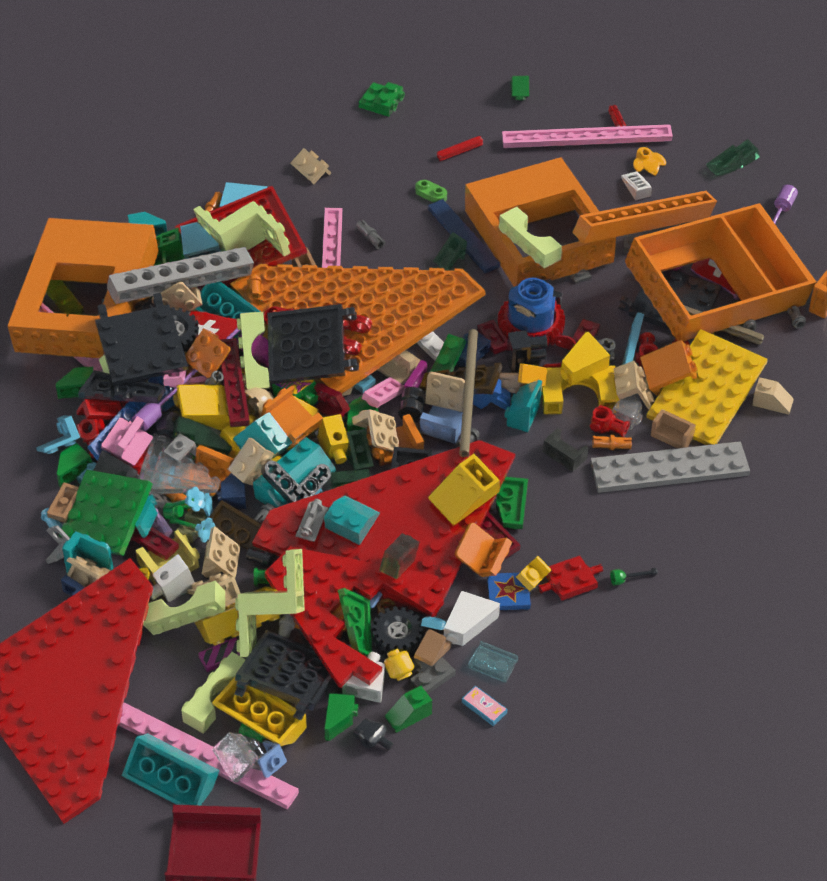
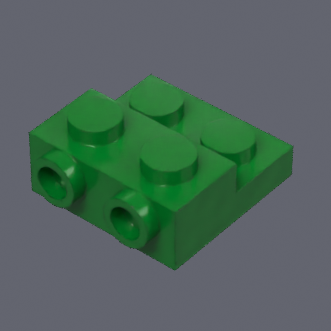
M373 82L359 101V108L389 117L396 110L398 103L404 98L403 86L390 82L383 86Z

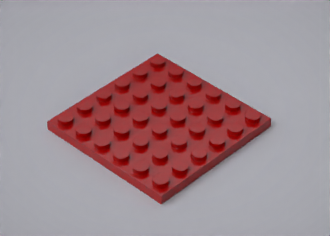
M273 186L209 212L213 219H217L220 222L254 201L258 206L262 205L266 213L271 214L277 223L280 222L285 229L284 236L290 243L288 245L290 253L284 257L265 239L247 250L254 262L253 268L259 264L275 267L278 264H283L308 253ZM195 217L191 220L176 225L175 228H179L181 232L180 226L198 222V220ZM238 278L220 282H222L226 286H230L231 283L237 280Z

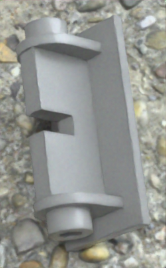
M315 499L309 502L296 537L315 542L328 507L322 506L321 500Z

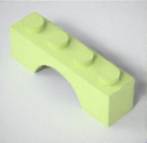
M518 207L500 215V231L505 233L513 243H516L525 253L531 256L536 263L546 268L561 260L562 246L551 236L537 237L528 233V216Z
M263 312L241 313L240 318L237 319V328L242 331V337H238L239 349H243L244 356H240L241 368L245 367V375H242L244 386L247 389L255 387L270 389L268 368L260 366L254 360L251 353L253 341L265 332Z
M216 581L198 586L194 595L181 606L169 607L162 599L148 603L149 609L146 621H144L143 625L153 635L225 612V590Z
M233 652L227 658H223L217 670L210 673L205 684L202 687H198L193 698L183 705L181 711L184 723L204 734L216 719L215 707L212 705L213 698L232 681L246 659Z

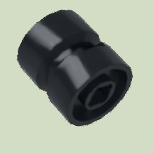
M417 387L405 388L402 392L398 416L403 420L404 415L410 414L414 423L420 421L426 402V393Z

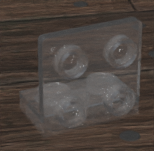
M229 732L212 749L232 782L237 783L251 768L261 771L258 759L264 754L259 748L260 743L253 737L249 738L241 734Z

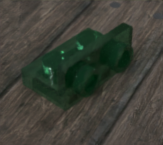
M369 469L331 472L332 489L370 477Z

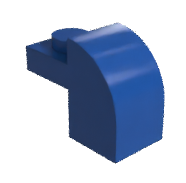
M500 379L497 381L493 395L473 394V405L480 409L490 402L504 410L510 407L511 392L501 387Z

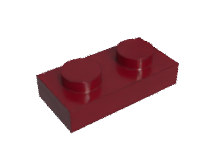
M494 319L477 325V331L491 341L490 350L493 354L507 350L508 339Z
M583 319L573 339L577 343L586 332H589L595 338L600 329V324Z

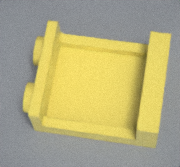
M179 530L174 531L175 538L172 539L179 544V549L166 561L151 551L146 552L143 547L136 550L138 564L141 568H148L150 570L149 578L154 585L156 583L152 576L153 573L177 554L188 566L190 572L199 568L198 559L200 555L197 549L190 546L186 535H182Z

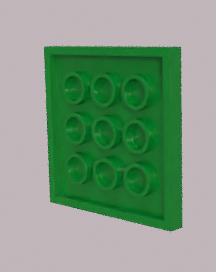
M86 470L78 488L75 503L68 513L67 522H64L61 529L69 538L72 537L75 531L87 534L92 539L108 544L111 554L124 556L136 527L135 524L141 515L153 484L148 480Z

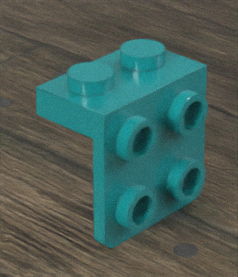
M75 531L72 537L64 543L62 551L67 573L72 566L71 563L67 562L68 557L76 559L77 556L95 561L97 563L96 566L99 568L104 567L110 571L113 570L111 549L105 542H99L87 534Z

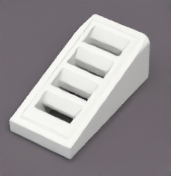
M638 172L621 175L623 182L635 200L651 196L652 187Z

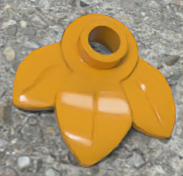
M647 147L639 148L636 152L637 158L633 161L636 172L645 169L654 176L657 175L659 166H666L665 158L659 153L652 152Z

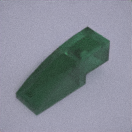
M747 139L737 147L734 145L730 146L709 161L706 166L716 176L725 175L759 158V150Z
M181 416L175 421L172 436L177 437L181 433L194 441L196 448L199 445H203L227 456L232 451V447L222 437L206 426Z

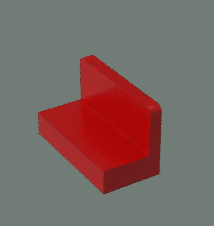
M84 399L76 412L77 415H85L86 419L112 420L122 408L120 401Z

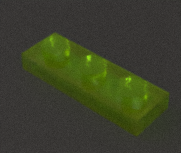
M50 280L46 293L63 314H66L68 317L69 314L79 315L84 313L83 306L62 280Z

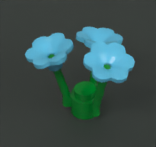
M195 486L187 490L185 500L166 503L163 507V515L165 519H170V524H180L195 529L201 542L205 543L207 539L209 540L211 528L215 527V524L212 523V518H207L197 525L178 520L183 516L184 509L192 508L195 512L204 509L207 517L212 514V498L209 492L204 494Z

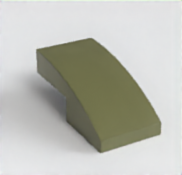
M191 508L185 514V522L195 525L201 524L203 520L209 518L206 516L204 509L195 512ZM180 525L177 529L182 535H186L191 543L198 538V532L193 528Z

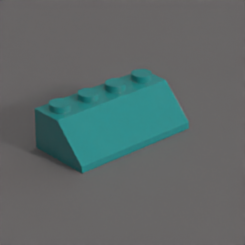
M222 282L206 284L200 291L202 305L195 309L199 312H207L234 319L240 318L241 313L261 312ZM240 331L233 338H237Z
M307 437L277 461L298 484L319 464L327 465L331 470V474L336 471L335 466L323 449ZM270 467L269 473L271 474L273 471L272 467ZM320 471V474L315 477L317 480L322 477L323 471ZM262 475L253 482L255 498L265 505L269 503L277 508L289 504ZM281 480V487L288 489L287 481ZM309 481L306 482V488L310 491L313 490V484Z
M147 733L136 737L122 776L176 805L201 806L212 791L220 770Z

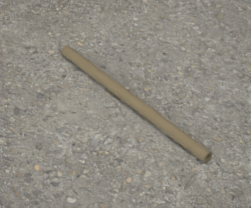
M475 329L469 330L459 451L461 457H468L470 449L478 332Z

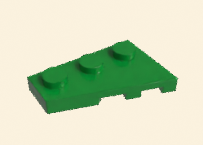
M505 477L500 487V492L496 495V505L503 528L523 530L528 479Z
M341 588L338 590L351 648L368 657V654L372 652L370 600L346 588Z

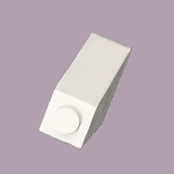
M461 591L444 627L446 640L451 641L452 644L465 645L498 618L500 603Z

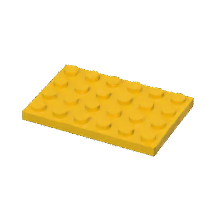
M700 329L690 345L693 353L691 359L695 362L698 370L696 371L697 378L693 380L689 376L663 387L649 409L647 418L654 420L661 409L695 424L694 440L704 445H715L721 439L767 364V358Z

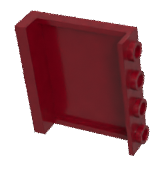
M173 805V826L167 872H165L166 881H256L262 822L261 808Z

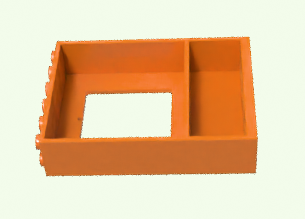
M760 203L635 237L625 259L626 266L631 270L636 281L639 282L644 293L649 297L654 308L657 309L662 320L667 324L677 341H687L695 338L700 329L713 333L731 326L743 324L750 319L757 320L787 311L789 308L792 309V306H803L806 304L816 284V280ZM712 258L741 301L690 316L661 272Z
M48 218L7 326L14 352L101 358L104 352L95 325V320L100 319L99 315L69 314L67 317L66 314L39 312L50 280L108 284L109 275L154 266L159 252L154 225ZM107 290L103 304L106 306L108 317L135 312L136 309L134 307L136 303L143 298L115 304Z

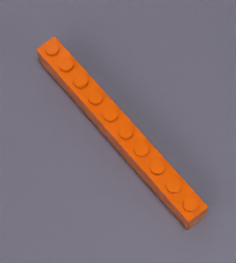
M701 191L579 216L573 234L579 241L585 244L710 217L717 200L707 191Z

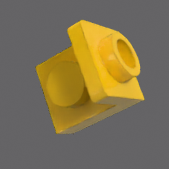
M537 556L516 578L531 591L551 569Z

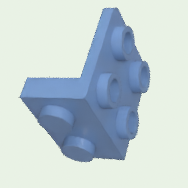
M433 405L429 414L422 413L420 417V433L454 444L461 434L462 412Z

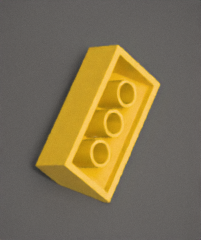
M265 586L253 592L277 590ZM235 603L226 606L225 612L194 622L205 642L218 645L225 641L224 638L239 636V631L236 630V619H239V611L236 610ZM281 614L256 615V628L262 626L261 623L269 620L271 622L279 619Z
M235 677L212 702V705L272 742L280 744V746L294 743L307 728L306 714H304L302 720L293 718L296 712L295 707L276 696L250 686L247 687L243 697L235 695L234 693L238 687L236 686L237 681H235Z

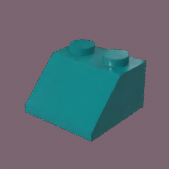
M542 380L521 386L517 394H513L512 405L507 407L505 412L508 427L525 432L529 431L540 408Z
M270 412L255 420L233 438L240 449H242L249 438L254 439L266 450L274 453L271 459L282 454L292 444V441Z
M343 496L334 501L325 514V528L360 545L380 512L347 496Z

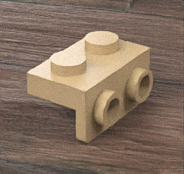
M305 148L290 163L313 184L325 172L328 175L331 174L327 169L329 165L322 159L318 161L319 156L312 150L308 152Z
M249 438L227 470L243 483L253 485V482L261 474V467L268 461H271L274 453L266 450L254 439Z

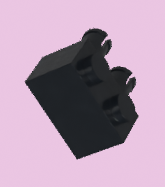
M526 330L508 333L507 361L511 373H519L520 363L530 365V361L546 360L545 348L531 350L533 348L547 347L546 335L530 338Z

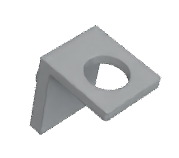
M181 433L164 450L165 455L177 462H180L188 452L196 456L195 442Z
M58 525L46 530L59 544L46 559L48 564L64 557L62 547L70 539ZM55 532H58L62 538L58 537Z

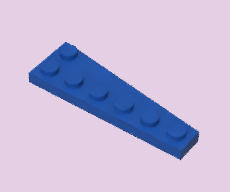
M164 375L149 378L146 382L164 386ZM165 386V393L160 399V401L166 395H168L174 388ZM173 395L161 406L162 411H167L175 405ZM128 401L87 446L97 461L102 450H104L101 448L102 443L119 418H123L128 422L132 421V417L147 404L146 402Z

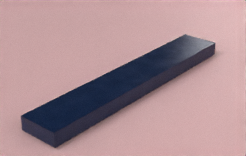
M443 199L428 205V210L485 274L500 267V262Z

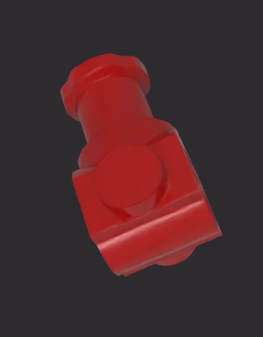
M644 332L639 335L641 345L638 348V352H635V363H638V367L641 366L643 368L640 357L658 350V347L654 344L655 335L651 332Z
M599 405V407L593 410L592 422L590 424L592 431L600 434L613 431L620 434L621 437H625L630 426L629 421L624 422L617 419L616 415L612 414L611 409L606 406Z
M84 419L77 424L76 428L79 436L83 438V442L87 443L88 446L105 428V424L102 419ZM90 424H92L93 427L91 432H89L88 430ZM89 451V455L91 456V458H95Z

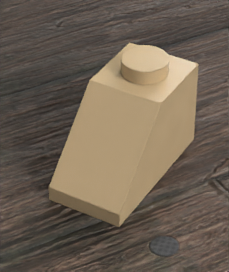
M759 377L752 406L789 415L794 399L778 382Z

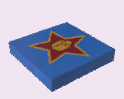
M498 573L496 576L487 577L489 600L500 603L499 610L531 608L529 590L516 578L519 573Z

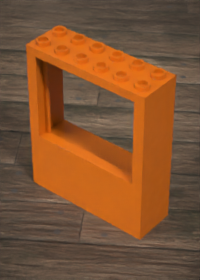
M561 157L465 184V211L495 258L500 262V266L514 287L528 278L551 279L552 281L576 274L582 269L589 270L614 262L616 237L585 244L578 241L562 246L561 260L543 268L531 256L522 257L512 240L500 231V215L515 207H518L528 216V223L576 210L579 216L599 212Z

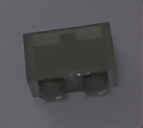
M402 533L384 551L379 571L398 579L415 561L420 541Z

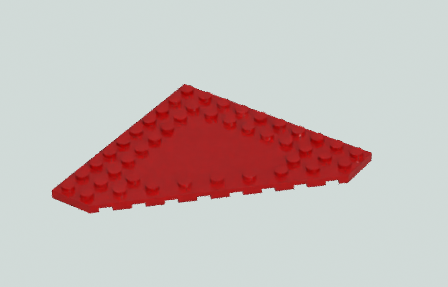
M478 440L470 443L468 457H461L459 455L460 447L271 509L252 544L279 557L291 546L436 575L439 577V582L431 592L445 599L463 563L455 556V551L470 523H475L481 527L496 495L454 526L428 497L460 463L473 454L500 480L501 487L515 459V453ZM347 496L380 512L360 545L326 529L324 520L315 542L296 537L308 504L315 499L321 500L322 506L328 507L329 510L334 501ZM382 587L379 591L382 593L380 598L405 605L408 609L429 617L426 613Z
M131 558L0 643V736L63 824L101 799L104 779H106L110 754L113 752L116 740L117 726L120 724L123 712L124 698L127 696L130 684L129 679L136 660L137 647L140 644L143 633V623L146 621L149 609V599L153 593L152 584Z

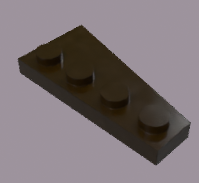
M501 362L494 363V366L486 367L485 365L477 366L475 369L474 394L493 395L502 370ZM466 367L459 368L455 372H450L449 370L435 372L465 380ZM429 372L424 374L420 384V389L424 392L427 390Z
M221 500L209 516V518H212V523L215 524V527L240 547L246 549L253 548L263 553L267 552L252 544L262 524Z

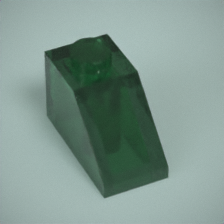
M365 429L346 432L349 440L346 457L353 469L373 467Z

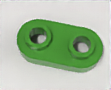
M420 180L416 183L415 192L417 195L433 203L442 199L444 201L447 200V190L428 180Z

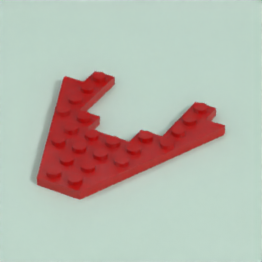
M290 546L287 550L301 549V548H296V547H291V546ZM302 549L304 611L290 615L338 687L342 688L352 676L357 677L370 686L382 673V667L336 638L345 628V622L332 614L341 605L338 590L346 588L352 592L356 591L371 600L383 587L430 617H433L444 605V599L431 592L439 582V577L436 575ZM286 551L265 571V578L271 587L277 591H287V588L284 587V576L287 575V570L283 566V555H286Z

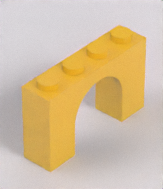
M609 366V368L573 384L591 388L597 395L599 405L610 408L612 412L619 411L620 399L616 392L615 366ZM561 367L547 368L546 384L542 386L541 392L543 414H562V392L572 385L562 377Z

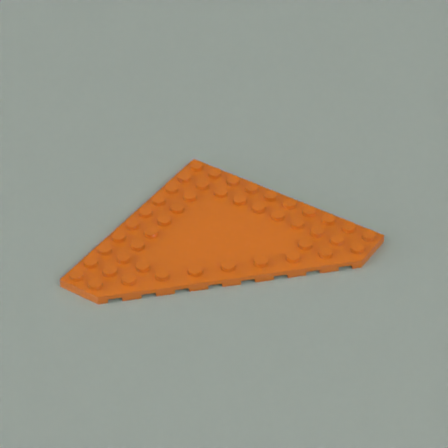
M259 264L252 269L251 275L240 277L231 283L232 289L239 296L263 313L273 306L297 310L341 304L343 309L354 307L357 315L369 318L372 321V326L366 334L344 329V336L347 339L355 340L362 345L357 356L345 354V360L357 359L359 371L351 372L345 370V376L318 379L322 384L341 393L356 385L486 295L485 290L463 269L456 268L455 271H445L444 268L419 270V268L404 267L403 270L393 269V267L368 269V266H353V268L328 266L327 268H318L317 265L293 267L292 265L283 264L272 267L267 264ZM251 275H258L262 280L260 285L261 297L259 299H251L249 297L247 280Z

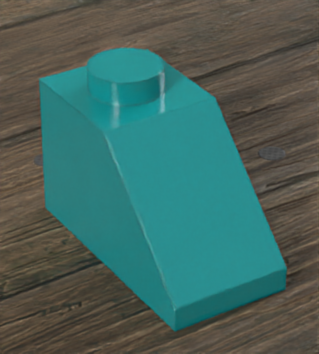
M147 212L128 215V223L154 225L156 237L161 233L167 232L166 221Z
M153 494L148 495L141 515L135 524L143 538L147 537L158 514L155 508L157 502Z

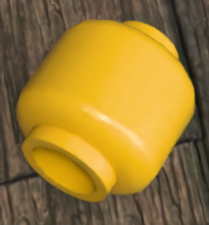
M397 648L387 653L388 658L384 660V664L390 678L400 681L412 675L411 671L414 669V664L407 651L399 652Z

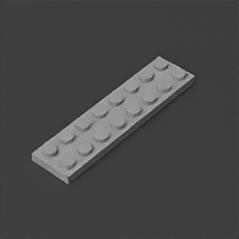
M741 441L591 458L590 461L598 493L749 476L750 474Z

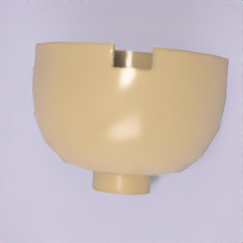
M264 388L245 389L248 414L254 415L256 419L262 417L263 404L270 398L274 399L272 393Z

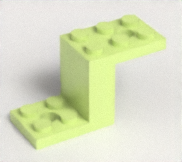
M254 201L220 222L217 219H213L211 214L207 210L204 211L200 206L193 209L198 223L218 242L221 252L246 247L249 250L266 239L284 257L290 253L288 247L290 243L284 236L285 229L280 222L277 223L271 214L266 213L262 205L258 206Z
M302 549L286 550V555H283V566L287 570V575L284 576V587L287 588V591L245 592L238 594V598L235 599V608L239 611V619H236V630L239 631L240 640H237V652H240V657H248L257 644L256 615L296 614L304 611Z

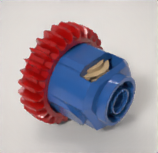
M528 278L520 282L518 286L510 289L509 300L504 301L498 313V327L507 339L510 332L526 330L530 338L546 335L548 343L546 348H548L549 344L554 345L555 336L563 334L565 315L561 305H557L556 297L553 296V286L538 278Z

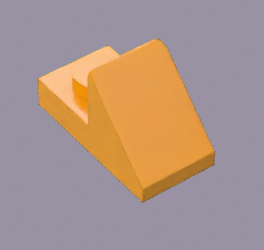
M520 363L519 383L526 385L542 380V386H545L547 368Z

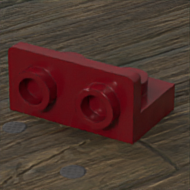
M317 383L314 386L320 401L315 406V408L319 409L318 413L327 417L341 414V417H343L350 410L341 392L322 383Z

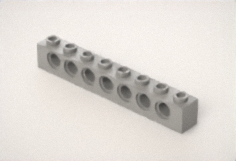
M246 247L235 248L142 269L109 275L107 289L114 303L118 304L151 297L153 294L161 293L178 282H183L188 288L248 276L252 273L254 262Z

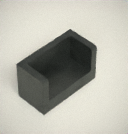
M557 428L544 440L543 453L571 472H574L587 460L588 447L584 446L578 451L561 440V429Z

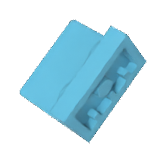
M63 415L58 417L56 426L59 433H63L64 436L36 447L37 451L51 454L58 451L59 446L65 445L67 447L75 444V440L80 438L72 416Z

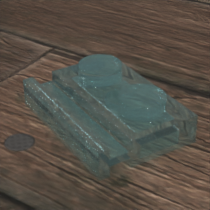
M480 641L479 647L475 650L468 663V668L506 683L515 664L518 662V655Z

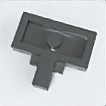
M443 657L433 666L413 658V664L417 668V675L410 679V684L414 688L422 686L427 694H429L455 676L456 670Z

